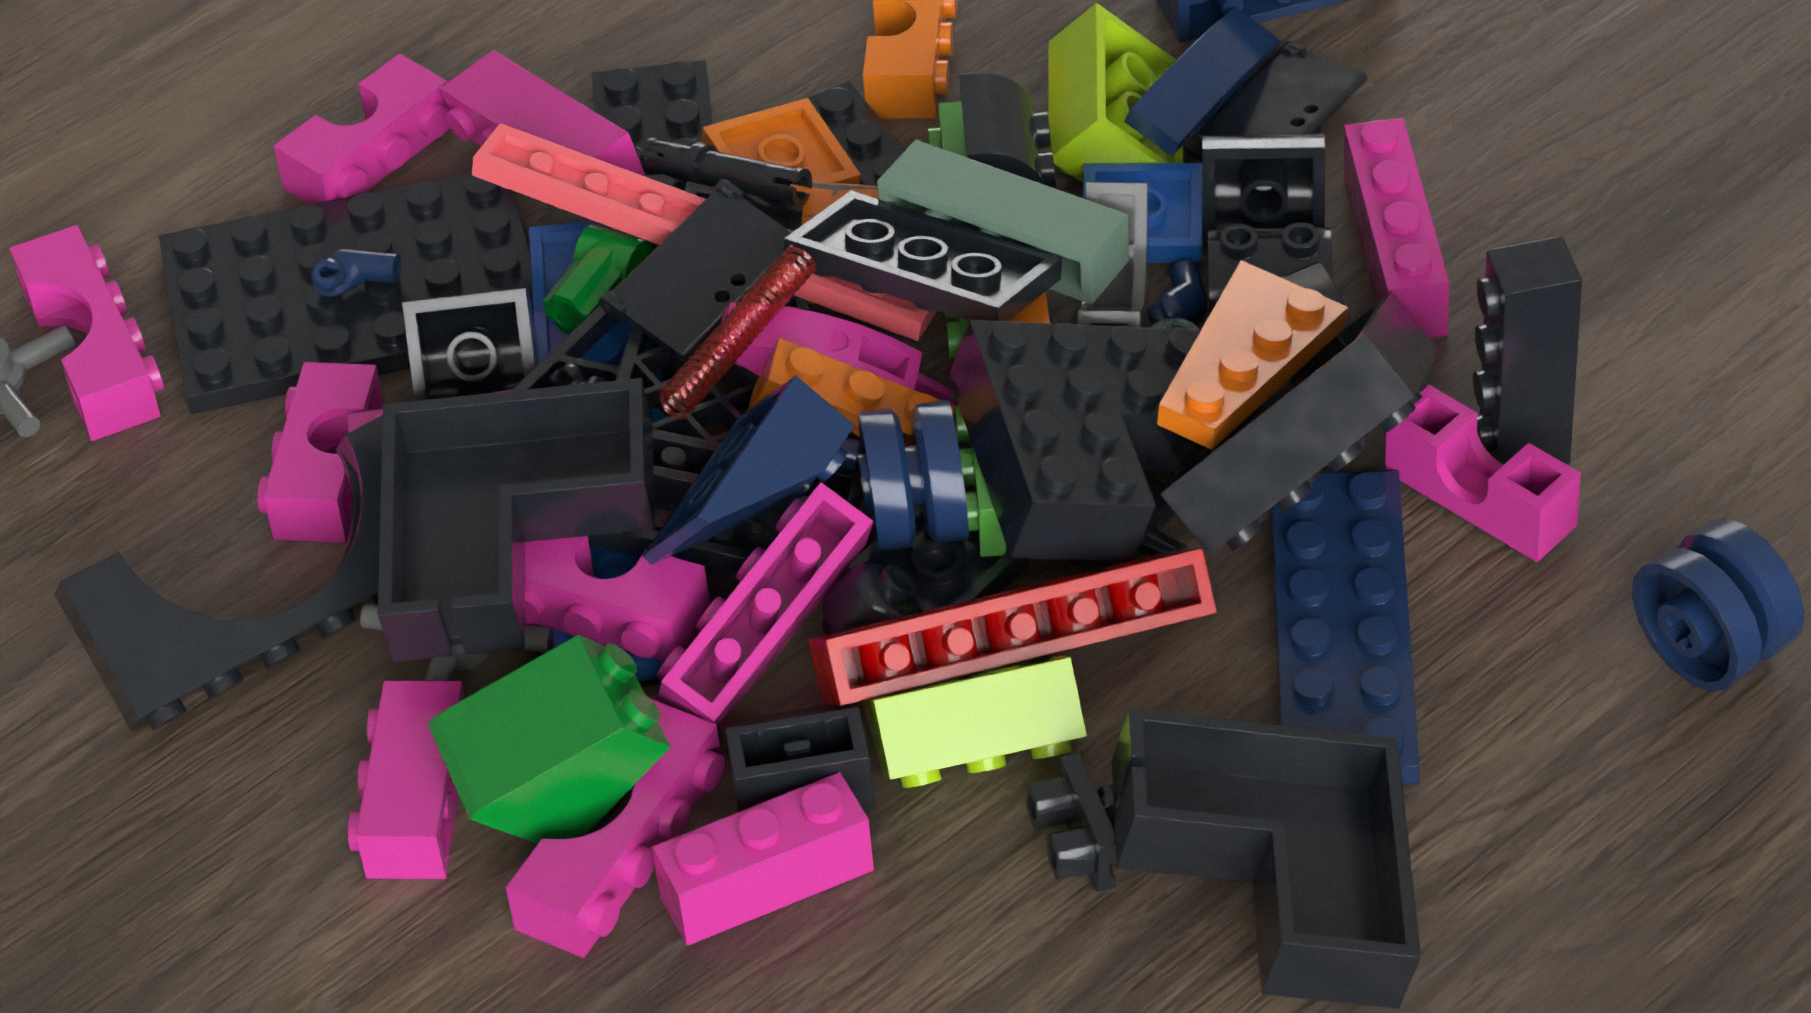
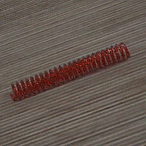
M788 245V248L778 256V259L773 262L767 272L757 280V283L747 291L741 301L720 322V325L710 333L698 350L688 358L682 368L666 383V386L661 389L659 397L663 408L669 415L677 419L688 418L687 413L694 411V408L705 398V395L710 393L711 388L715 387L716 382L721 380V377L726 374L733 363L737 362V359L748 349V346L753 343L754 339L758 338L759 333L763 332L775 315L779 314V311L795 295V292L805 284V281L816 270L815 261L808 252L793 247V245ZM792 252H798L804 255L809 260L811 267H809V265L803 258L796 254H792ZM794 259L799 261L805 269L801 268ZM789 265L792 266V267H794V268L799 272V274H796V273L789 267ZM784 271L789 273L794 278V280L790 279L784 273ZM778 276H779L780 278L784 279V280L788 283L789 286L785 285V284L778 278ZM773 283L779 285L784 292L776 288V286ZM768 289L772 290L775 294H777L779 298L771 294V292ZM763 295L767 296L774 304L766 300ZM758 301L762 302L768 310L761 306ZM753 307L758 309L762 313V315L757 313ZM748 313L754 316L757 321L753 320ZM742 319L746 320L752 326V328L748 326ZM737 325L742 327L747 332V334L740 330V328ZM733 332H735L737 335H739V336L741 337V339H739L738 337H736V336L733 334ZM727 337H728L729 339H731L736 345L732 344V343L727 339ZM722 344L726 345L730 349V351H728ZM717 350L720 351L725 357H723L722 355H720V354L717 352ZM711 356L715 357L720 362V364L717 363ZM700 368L705 370L709 374V376L705 374ZM670 391L673 392L678 401L689 407L684 408L678 405L671 397ZM665 395L669 403L676 410L683 412L682 414L675 413L672 409L669 408L665 401Z

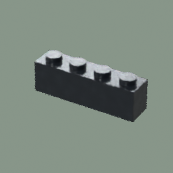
M1563 236L1487 250L1485 278L1477 280V297L1484 316L1483 324L1475 327V343L1482 362L1481 370L1474 371L1473 373L1474 393L1480 407L1479 415H1477V432L1481 443L1488 453L1502 464L1508 462L1528 443L1563 463H1570L1582 278Z

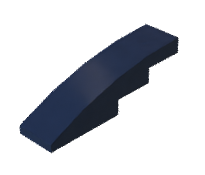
M1233 8L1194 42L1131 108L1124 122L1172 157L1192 134L1196 135L1210 118L1241 90L1278 48L1281 40L1239 9Z

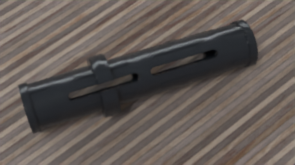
M651 137L646 141L642 149L655 152L662 159L645 155L640 156V164L646 175L663 174L672 179L682 180L685 184L692 182L712 187L724 179L742 190L743 193L790 203L792 206L802 207L806 204L810 194L796 191V188L790 185L812 189L813 185L811 172L806 168H794L720 153L716 151L714 146L701 142H696L692 146L663 141L661 138Z

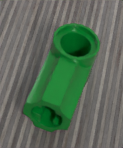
M598 223L589 224L577 241L573 264L543 300L545 316L551 319L561 332L568 335L571 334L599 306V299L607 291H613L653 252L651 242Z

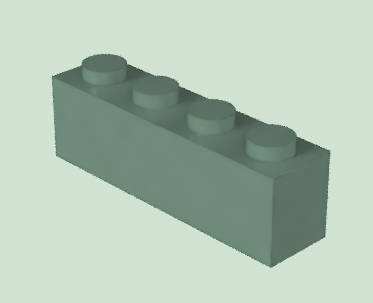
M915 140L877 181L878 199L1062 257L1061 280L1049 289L1089 304H1093L1129 262L1128 214L919 140Z

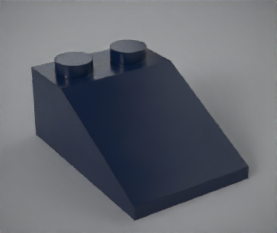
M795 375L736 420L642 557L653 565L766 513L786 498L791 503L797 498L800 499L816 478L822 483L825 482L842 464L847 456V452L841 448V445L855 425Z

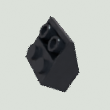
M855 702L842 706L822 705L723 722L738 812L839 772L842 774L863 811L875 810L870 758L859 706Z

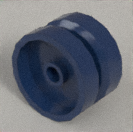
M949 400L915 404L910 414L913 445L909 446L904 445L899 416L891 408L858 413L861 453L857 454L862 496L865 512H870L871 520H873L872 527L878 552L912 546L916 537L913 506L918 505L922 506L927 534L935 543L969 539L968 513L961 458Z
M1728 518L1709 520L1686 536L1677 548L1664 551L1642 566L1633 578L1632 601L1638 622L1651 646L1669 668L1688 683L1707 691L1728 689L1749 674L1760 660L1770 659L1791 644L1803 630L1805 611L1799 587L1786 563L1767 540L1747 525Z

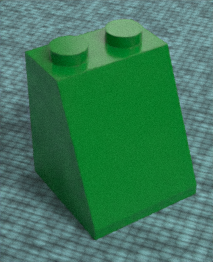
M576 635L442 711L428 723V727L470 820L535 844H539L542 839H571L585 836L669 750L671 746L658 722L660 712L656 705L644 694L635 675L637 666L627 652L615 644L608 643L604 646L581 635Z

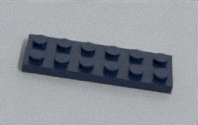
M1399 471L1320 473V477L1311 484L1314 488L1291 508L1282 512L1277 504L1272 506L1281 725L1397 738L1402 784H1418L1419 754Z

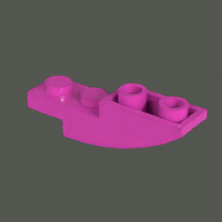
M731 302L724 310L714 352L759 376L778 339L782 338L861 370L869 371L879 377L915 391L928 394L941 401L949 400L951 405L959 406L957 401H953L950 388L918 372L923 352L893 337L847 320L794 307ZM954 409L953 418H954V423H955V428H956L955 409Z

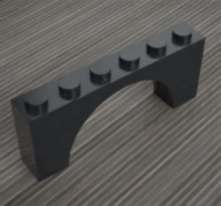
M382 416L347 433L336 448L344 465L351 491L352 522L349 540L343 558L332 578L314 595L300 604L276 614L253 619L231 620L200 615L183 609L154 592L133 572L120 552L60 582L54 595L130 730L147 721L152 730H156L174 721L187 712L183 704L184 701L203 691L206 692L210 700L244 682L240 674L244 669L261 660L266 669L277 666L301 651L297 641L316 631L320 633L322 639L331 637L357 621L352 613L353 611L372 601L378 604Z

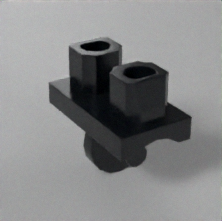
M1080 753L1060 757L1058 778L1028 785L1027 813L1034 829L1037 830L1067 824L1069 830L1047 834L1046 851L1048 862L1056 879L1088 874L1096 892L1115 888L1116 878L1110 866L1112 858L1116 855L1114 819L1118 810L1114 808L1113 785L1106 784L1096 791Z

